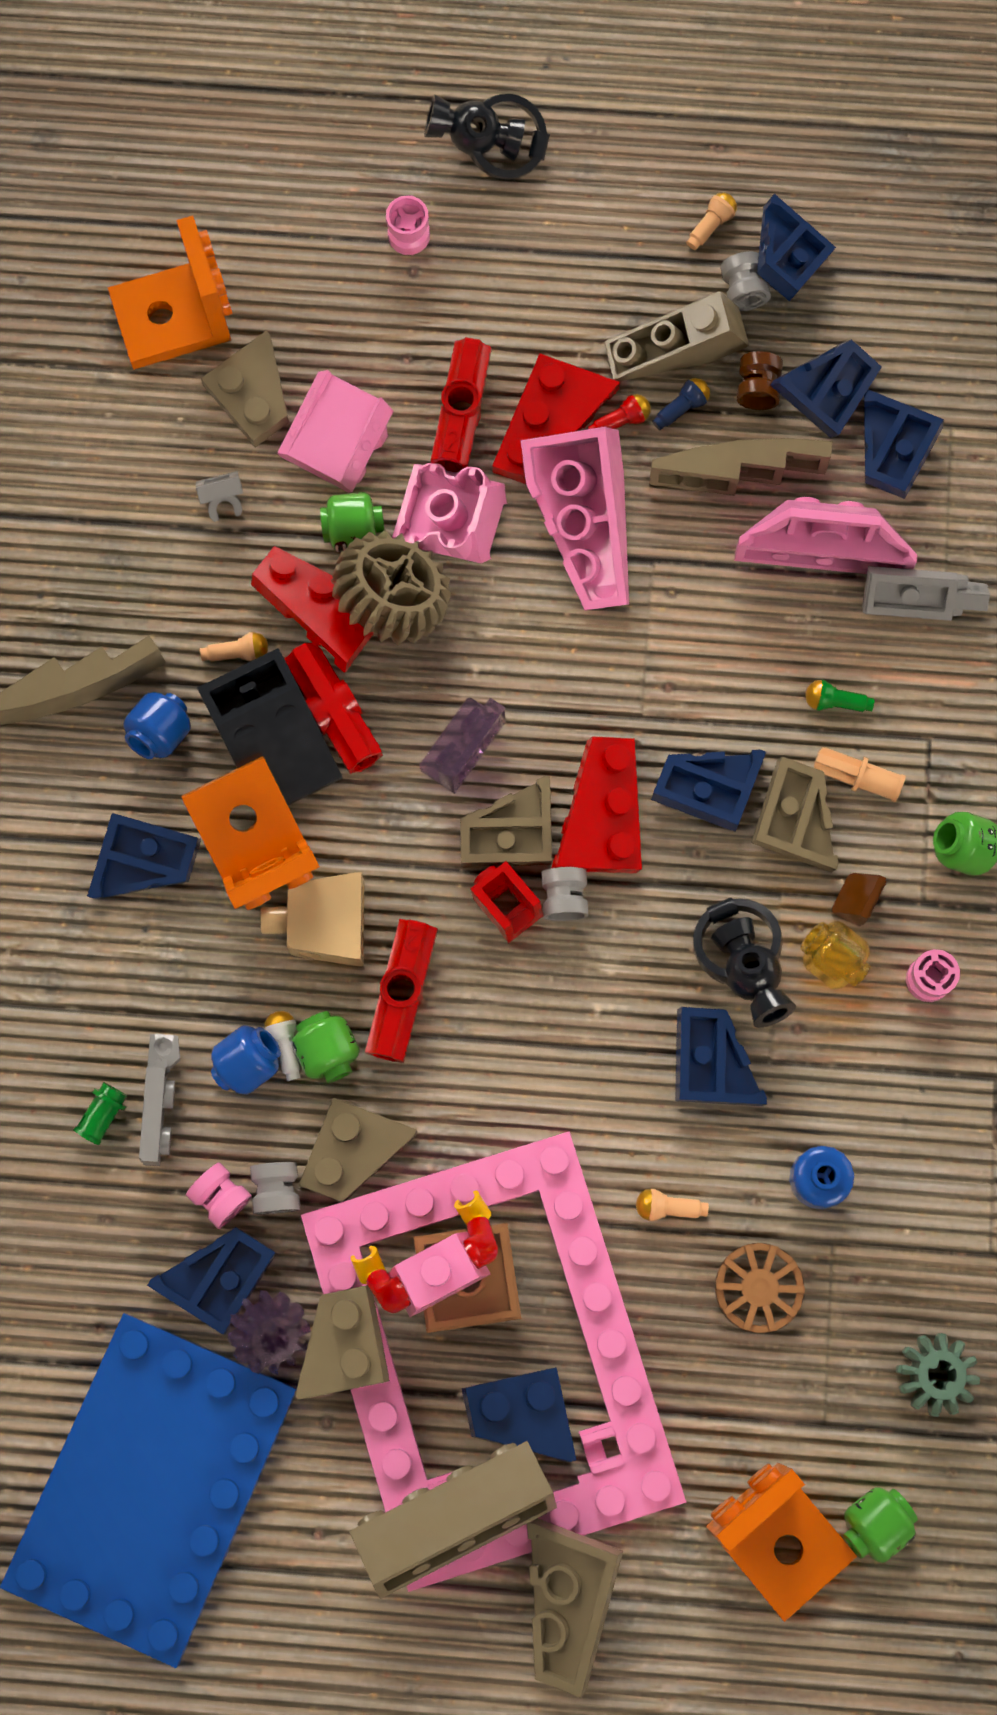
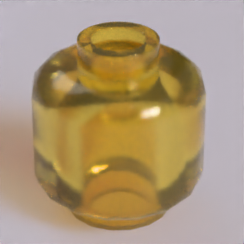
M834 921L829 924L825 922L819 923L809 932L801 944L800 950L804 952L802 957L804 968L833 990L843 988L847 984L852 986L858 985L870 970V965L867 963L870 954L869 944L840 921Z

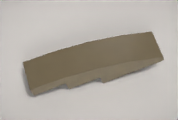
M774 438L737 440L695 447L653 459L649 485L735 496L739 480L780 485L784 470L825 475L831 458L833 441Z
M149 635L112 660L101 646L65 671L56 658L53 657L0 692V725L38 719L84 705L131 684L166 662L159 648Z

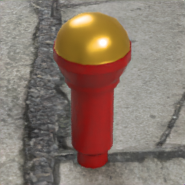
M639 394L630 395L620 405V408L595 420L587 429L600 427L618 429L627 423L628 425L642 424L649 418L651 413L649 401Z

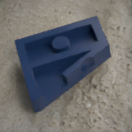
M774 193L763 207L757 274L790 302L836 247Z
M867 390L864 395L865 483L905 499L943 429L944 419Z
M758 749L752 750L750 755L725 756V751L707 752L702 756L691 754L668 755L651 800L736 832L766 751Z
M112 813L87 897L101 899L189 882L201 838Z
M680 1007L677 1009L675 1101L746 1106L767 1105L766 1094L764 1090L760 1091L748 1066L751 1062L744 1047L736 1039V1029L727 1010Z
M557 1367L461 1388L471 1437L503 1445L515 1443L517 1446L528 1441L533 1453L555 1458L563 1462L577 1460Z

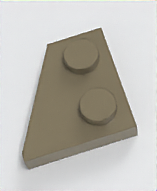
M267 330L201 378L204 388L255 448L289 423L273 344Z
M783 756L779 758L775 765L751 843L828 872L837 870L839 862L838 855L833 854L830 829L833 828L830 809L825 802L827 787L824 772Z
M543 776L537 779L535 784L513 795L510 793L496 800L492 806L486 809H478L460 818L461 867L500 866L505 861L510 866L552 865L550 776Z
M333 1098L299 1186L336 1201L344 1202L360 1189V1186L384 1167L387 1161L407 1143L409 1144L415 1138L417 1129Z
M366 1285L321 1295L296 1390L297 1400L390 1381L374 1295L369 1287Z

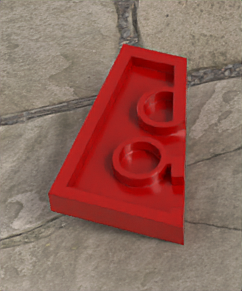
M539 353L493 462L492 472L526 484L521 440L585 429L595 417L598 409L619 390L620 382Z
M274 546L252 573L251 585L285 618H293L307 631L306 637L317 648L322 645L335 657L334 664L346 673L374 633L370 632L364 636V627L359 623L349 625L350 613L338 612L340 600L332 597L334 584L331 582L332 575Z
M592 736L586 741L573 788L575 792L569 814L564 820L561 834H563L558 854L554 856L551 868L578 867L585 869L586 872L637 873L642 870L635 738Z

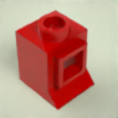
M507 861L497 868L495 866L486 868L474 880L475 885L470 888L473 900L497 927L508 944L543 917L541 901ZM508 890L519 902V905L504 916L493 901Z

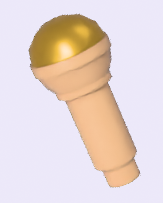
M723 192L712 196L706 210L707 214L691 232L690 238L686 242L692 250H697L699 246H702L719 225L733 219L737 211V203L730 194Z
M249 632L242 638H238V641L211 644L205 648H200V656L202 661L209 660L210 662L237 658L253 661L268 653V642L262 634Z
M656 1189L642 1191L636 1201L638 1214L648 1221L659 1220L666 1216L688 1218L708 1216V1203L697 1199L667 1197L666 1194Z

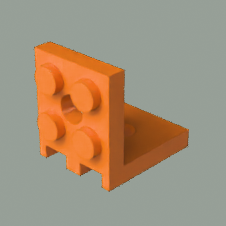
M193 215L176 220L189 261L188 264L107 287L133 370L231 341L225 316L232 315L233 313L224 281L214 257L215 254L207 230L198 232ZM158 309H168L173 313L171 319L164 324H155L150 321L151 315Z
M263 756L181 796L223 880L226 893L234 909L243 905L246 910L256 908L272 898L269 892L285 884L288 889L301 886L314 877L311 871L320 867ZM239 805L251 807L256 814L254 824L246 830L234 828L229 820L231 811Z
M777 1463L773 1467L767 1464L756 1472L747 1482L751 1489L748 1488L736 1500L731 1496L721 1503L711 1513L710 1516L714 1520L706 1527L785 1622L857 1558V1555L801 1488L805 1484L794 1470ZM784 1535L795 1536L801 1545L800 1555L792 1563L778 1561L774 1553L776 1541Z

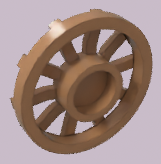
M766 1243L747 1244L731 1252L720 1265L715 1279V1295L722 1313L732 1324L752 1333L777 1331L790 1323L799 1312L805 1293L803 1276L795 1260L779 1247ZM753 1251L768 1252L763 1269H758ZM744 1253H746L751 1271L749 1272L744 1271L733 1262ZM775 1255H777L787 1265L773 1274L770 1272ZM728 1268L742 1278L740 1283H724L725 1273ZM792 1271L796 1286L779 1285L778 1280ZM723 1290L740 1291L741 1297L727 1305ZM779 1292L796 1293L792 1307L777 1297ZM744 1303L750 1305L744 1322L732 1312ZM772 1303L787 1313L776 1323L769 1306ZM758 1307H762L767 1325L757 1326L752 1324Z

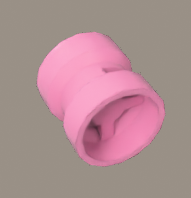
M401 196L394 199L386 210L390 245L396 252L403 255L420 253L427 247L430 240L427 207L419 198L414 196Z
M936 949L924 952L910 965L906 973L908 990L915 998L923 1002L940 1000L956 987L960 979V968L955 958L943 950Z
M220 1162L203 1173L186 1193V1196L194 1205H202L208 1211V1219L217 1229L229 1223L252 1199V1195L243 1186H236L230 1180V1172Z

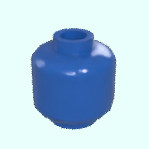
M151 692L144 695L124 720L126 743L134 752L146 759L169 757L191 729L190 719L186 714L187 706L179 697L171 693L163 695Z
M240 1026L213 1047L211 1054L214 1066L211 1068L212 1077L222 1089L226 1091L231 1089L238 1094L248 1095L278 1072V1058L281 1056L280 1047L273 1036L264 1028L258 1027L255 1029L251 1026Z
M817 1146L808 1149L796 1158L790 1169L789 1182L792 1192L801 1203L810 1208L822 1210L834 1207L848 1197L853 1188L855 1175L852 1164L844 1153L834 1147ZM823 1167L825 1169L823 1173H817L819 1168ZM818 1178L823 1179L825 1184L819 1182Z

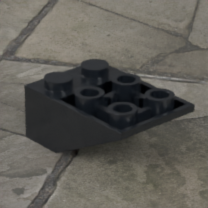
M279 648L197 687L236 767L240 768L263 756L288 806L343 779Z

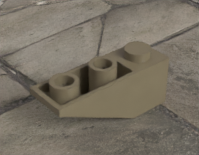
M721 291L604 341L613 379L616 381L711 363L749 347L740 309Z

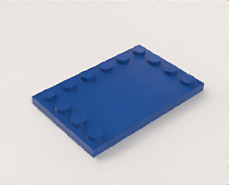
M123 1313L0 1588L177 1668L285 1421L297 1388L132 1315Z

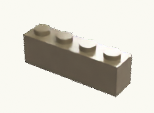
M528 1441L518 1446L515 1443H510L498 1448L491 1454L490 1460L474 1468L469 1465L453 1471L447 1477V1482L431 1490L421 1488L413 1491L403 1499V1504L386 1513L382 1510L372 1512L358 1522V1527L349 1531L380 1599L557 1508L554 1493Z

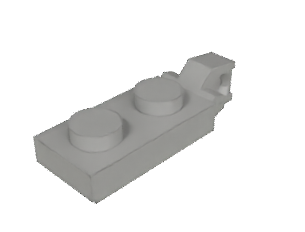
M868 566L862 609L863 613L872 615L952 621L953 616H962L963 609L987 611L990 593L987 584L969 582L968 576L953 572Z
M150 1034L139 1159L145 1166H160L161 1155H170L172 1128L163 1127L165 1108L173 1109L175 1081L167 1080V1074L180 1061L179 1038L176 1035Z

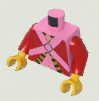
M477 1190L473 1191L475 1196L468 1204L462 1205L459 1199L454 1204L468 1231L455 1233L395 1265L389 1273H387L375 1246L368 1247L371 1254L364 1259H356L354 1255L351 1256L350 1259L360 1283L367 1284L384 1310L390 1313H397L406 1309L409 1317H412L491 1275L486 1265L496 1259L498 1246L489 1222L491 1211Z

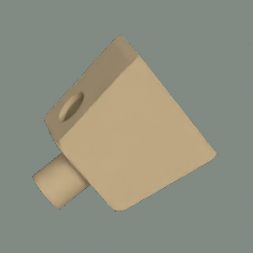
M362 872L314 879L296 888L288 889L287 906L261 908L262 934H287V949L293 956L351 966H364L365 882Z

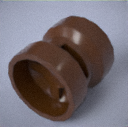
M756 351L744 354L740 358L739 374L742 376L743 382L738 385L737 402L739 405L752 410H769L779 405L780 394L770 385L773 380L782 376L783 360L781 357L770 352Z

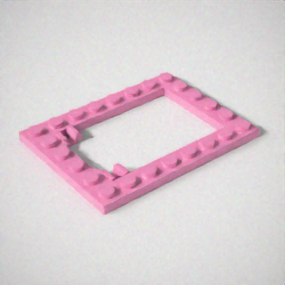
M570 1131L301 1215L323 1294L367 1285L360 1283L350 1259L352 1255L356 1259H363L360 1247L459 1217L460 1215L454 1207L455 1202L459 1199L462 1205L468 1204L473 1200L475 1196L473 1191L475 1190L479 1192L488 1207L539 1192L610 1421L578 1431L591 1472L577 1476L579 1483L553 1491L557 1508L538 1519L584 1536L686 1503ZM375 1300L390 1381L350 1390L385 1512H388L403 1504V1499L413 1491L421 1488L431 1490L447 1482L446 1479L452 1472L427 1479ZM615 1436L620 1454L607 1458L601 1440ZM527 1524L407 1585L408 1592L531 1553V1539H528Z

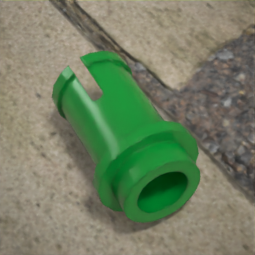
M103 1082L100 1089L94 1088L92 1091L95 1094L94 1099L78 1125L73 1129L78 1135L96 1145H100L103 1136L120 1109L124 1111L127 1107L123 1104L127 1095Z

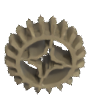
M386 530L378 536L368 532L362 539L355 538L345 551L341 552L332 573L333 578L331 582L334 584L332 597L340 600L338 612L350 613L349 625L359 623L364 627V636L373 632L378 634L380 643L391 637L397 646L406 639L414 644L422 636L427 637L431 634L438 623H441L445 617L452 594L448 590L450 578L442 575L444 564L432 561L433 551L423 552L419 549V540L411 544L405 541L402 533L394 539ZM391 584H393V590L389 591L388 588Z

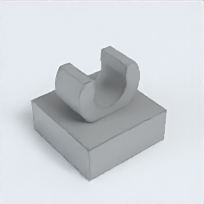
M238 471L196 481L200 504L209 502L208 513L214 522L219 521L216 508L223 501L230 502L233 505L236 516L241 515V501L236 495L243 494V489Z

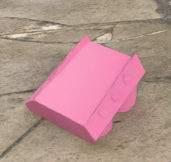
M329 370L320 371L317 373L277 454L340 489L352 493L356 484L360 483L364 477L366 464L373 451L382 447L388 437L387 423L394 411L382 398H376L332 375Z
M414 464L392 538L395 539V537L402 533L405 541L412 544L419 540V549L433 551V553L482 564L491 559L490 550L503 505L507 504L505 484L490 481L485 473L476 467H466L455 473L446 471L441 464Z

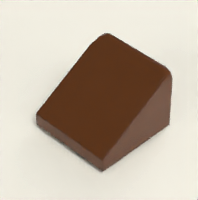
M862 873L848 875L832 906L831 912L858 927L864 925L870 918L887 883L885 881L886 878L881 875Z

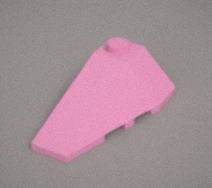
M600 427L521 440L526 485L532 498L536 499L545 519L544 524L550 536H553L563 557V565L584 610L629 605L625 486L619 430Z

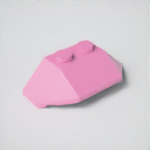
M799 497L795 500H786L742 534L738 540L734 561L867 574L868 566L914 569L917 563V554L876 508H866L863 504L854 501H845L836 505L820 503L818 499L812 497Z

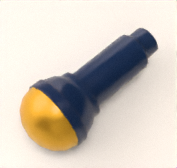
M699 378L687 380L681 388L679 396L657 413V417L652 420L654 426L660 431L664 427L670 426L689 409L692 410L704 406L710 398V389L707 383Z

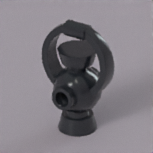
M434 94L424 131V137L442 138L444 133H449L454 145L460 151L470 155L475 165L481 171L491 177L505 180L523 177L530 173L540 161H544L550 138L545 121L536 106L529 100L515 94H499L483 102L468 101L460 104L455 110L450 108L448 101ZM510 104L521 108L532 118L537 131L533 132L528 154L531 160L521 168L514 170L500 169L490 164L482 155L489 152L494 146L500 148L502 155L515 161L522 143L525 119H508L507 123H500L496 112L491 108L495 105ZM471 124L477 127L478 133L471 128Z
M730 897L707 907V911L701 916L695 927L693 936L694 954L702 969L714 980L728 985L735 995L744 1000L753 1001L750 1005L754 1027H768L787 1018L794 1012L796 1005L783 990H776L782 975L779 958L782 951L783 937L775 916L762 904L748 899H732ZM738 911L752 913L761 918L768 925L773 935L771 949L752 943L755 939L753 920L750 917H742L722 925L711 936V940L723 953L731 954L726 962L725 969L711 962L704 953L703 938L711 923L714 925L739 914Z

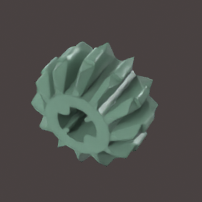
M944 1333L936 1334L934 1345H932L926 1335L917 1337V1344L921 1354L911 1347H905L902 1353L912 1361L911 1366H896L897 1373L910 1375L911 1380L902 1383L898 1387L900 1393H911L916 1390L917 1392L911 1400V1407L919 1410L928 1401V1413L930 1416L938 1417L942 1410V1404L949 1414L955 1415L959 1413L956 1397L966 1403H971L974 1400L973 1395L964 1388L965 1384H980V1377L967 1375L966 1373L967 1368L977 1364L976 1357L968 1356L960 1359L959 1357L964 1351L965 1343L957 1340L948 1348V1338ZM939 1362H941L943 1365L940 1367V1370H947L948 1377L946 1381H939L937 1388H935L933 1385L936 1380L928 1379L929 1369L937 1368Z

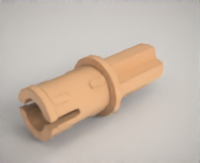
M826 747L820 749L814 763V768L823 771L825 776L852 785V791L856 792L860 788L891 799L893 802L897 801L906 775H900L868 763L869 758L867 757L859 760Z

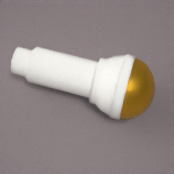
M276 1011L266 1018L264 1029L273 1036L280 1047L281 1056L279 1061L282 1073L286 1075L287 1082L300 1079L299 1070L301 1068L291 1045L292 1039L295 1036L296 1020L289 1012Z

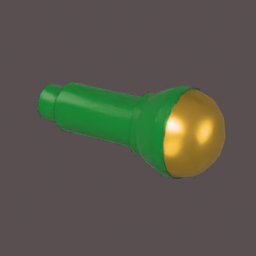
M826 680L814 681L806 690V702L817 711L837 707L859 712L865 710L872 712L874 708V698H869L865 694L838 690Z

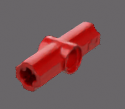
M465 337L462 340H455L447 382L441 393L442 406L430 462L441 464L446 471L455 473L469 467L476 427L481 419V402L492 348L484 344L480 339ZM459 401H465L471 405L465 410H456L451 407Z
M304 643L293 649L284 659L306 699L305 701L323 736L327 734L349 774L362 772L374 765L383 756V753L371 730L362 719L361 708L347 683L343 679L339 680L320 647L317 648L313 643Z
M399 919L386 973L380 982V995L365 1054L391 1062L404 1063L418 1007L423 1000V987L438 928L424 922ZM400 980L408 981L414 986L413 995L405 1001H396L389 996L391 986Z

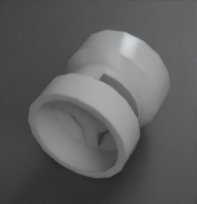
M757 252L737 253L725 259L720 265L723 281L729 284L727 297L739 307L740 311L754 310L763 306L771 299L768 282L757 274L759 257Z
M558 867L542 871V887L547 891V899L543 903L544 919L571 921L588 917V901L583 898V889L587 886V873L585 869Z
M274 1162L250 1166L251 1181L258 1188L256 1190L257 1195L252 1199L253 1214H277L300 1210L299 1195L294 1192V1187L292 1186V1183L298 1178L296 1162Z

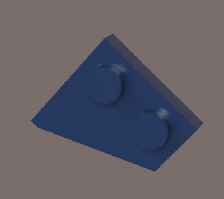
M851 339L773 380L770 386L831 438L841 433L882 366Z
M235 1227L217 1238L212 1244L199 1249L186 1257L181 1263L163 1274H158L152 1278L147 1286L222 1335H226L277 1253Z

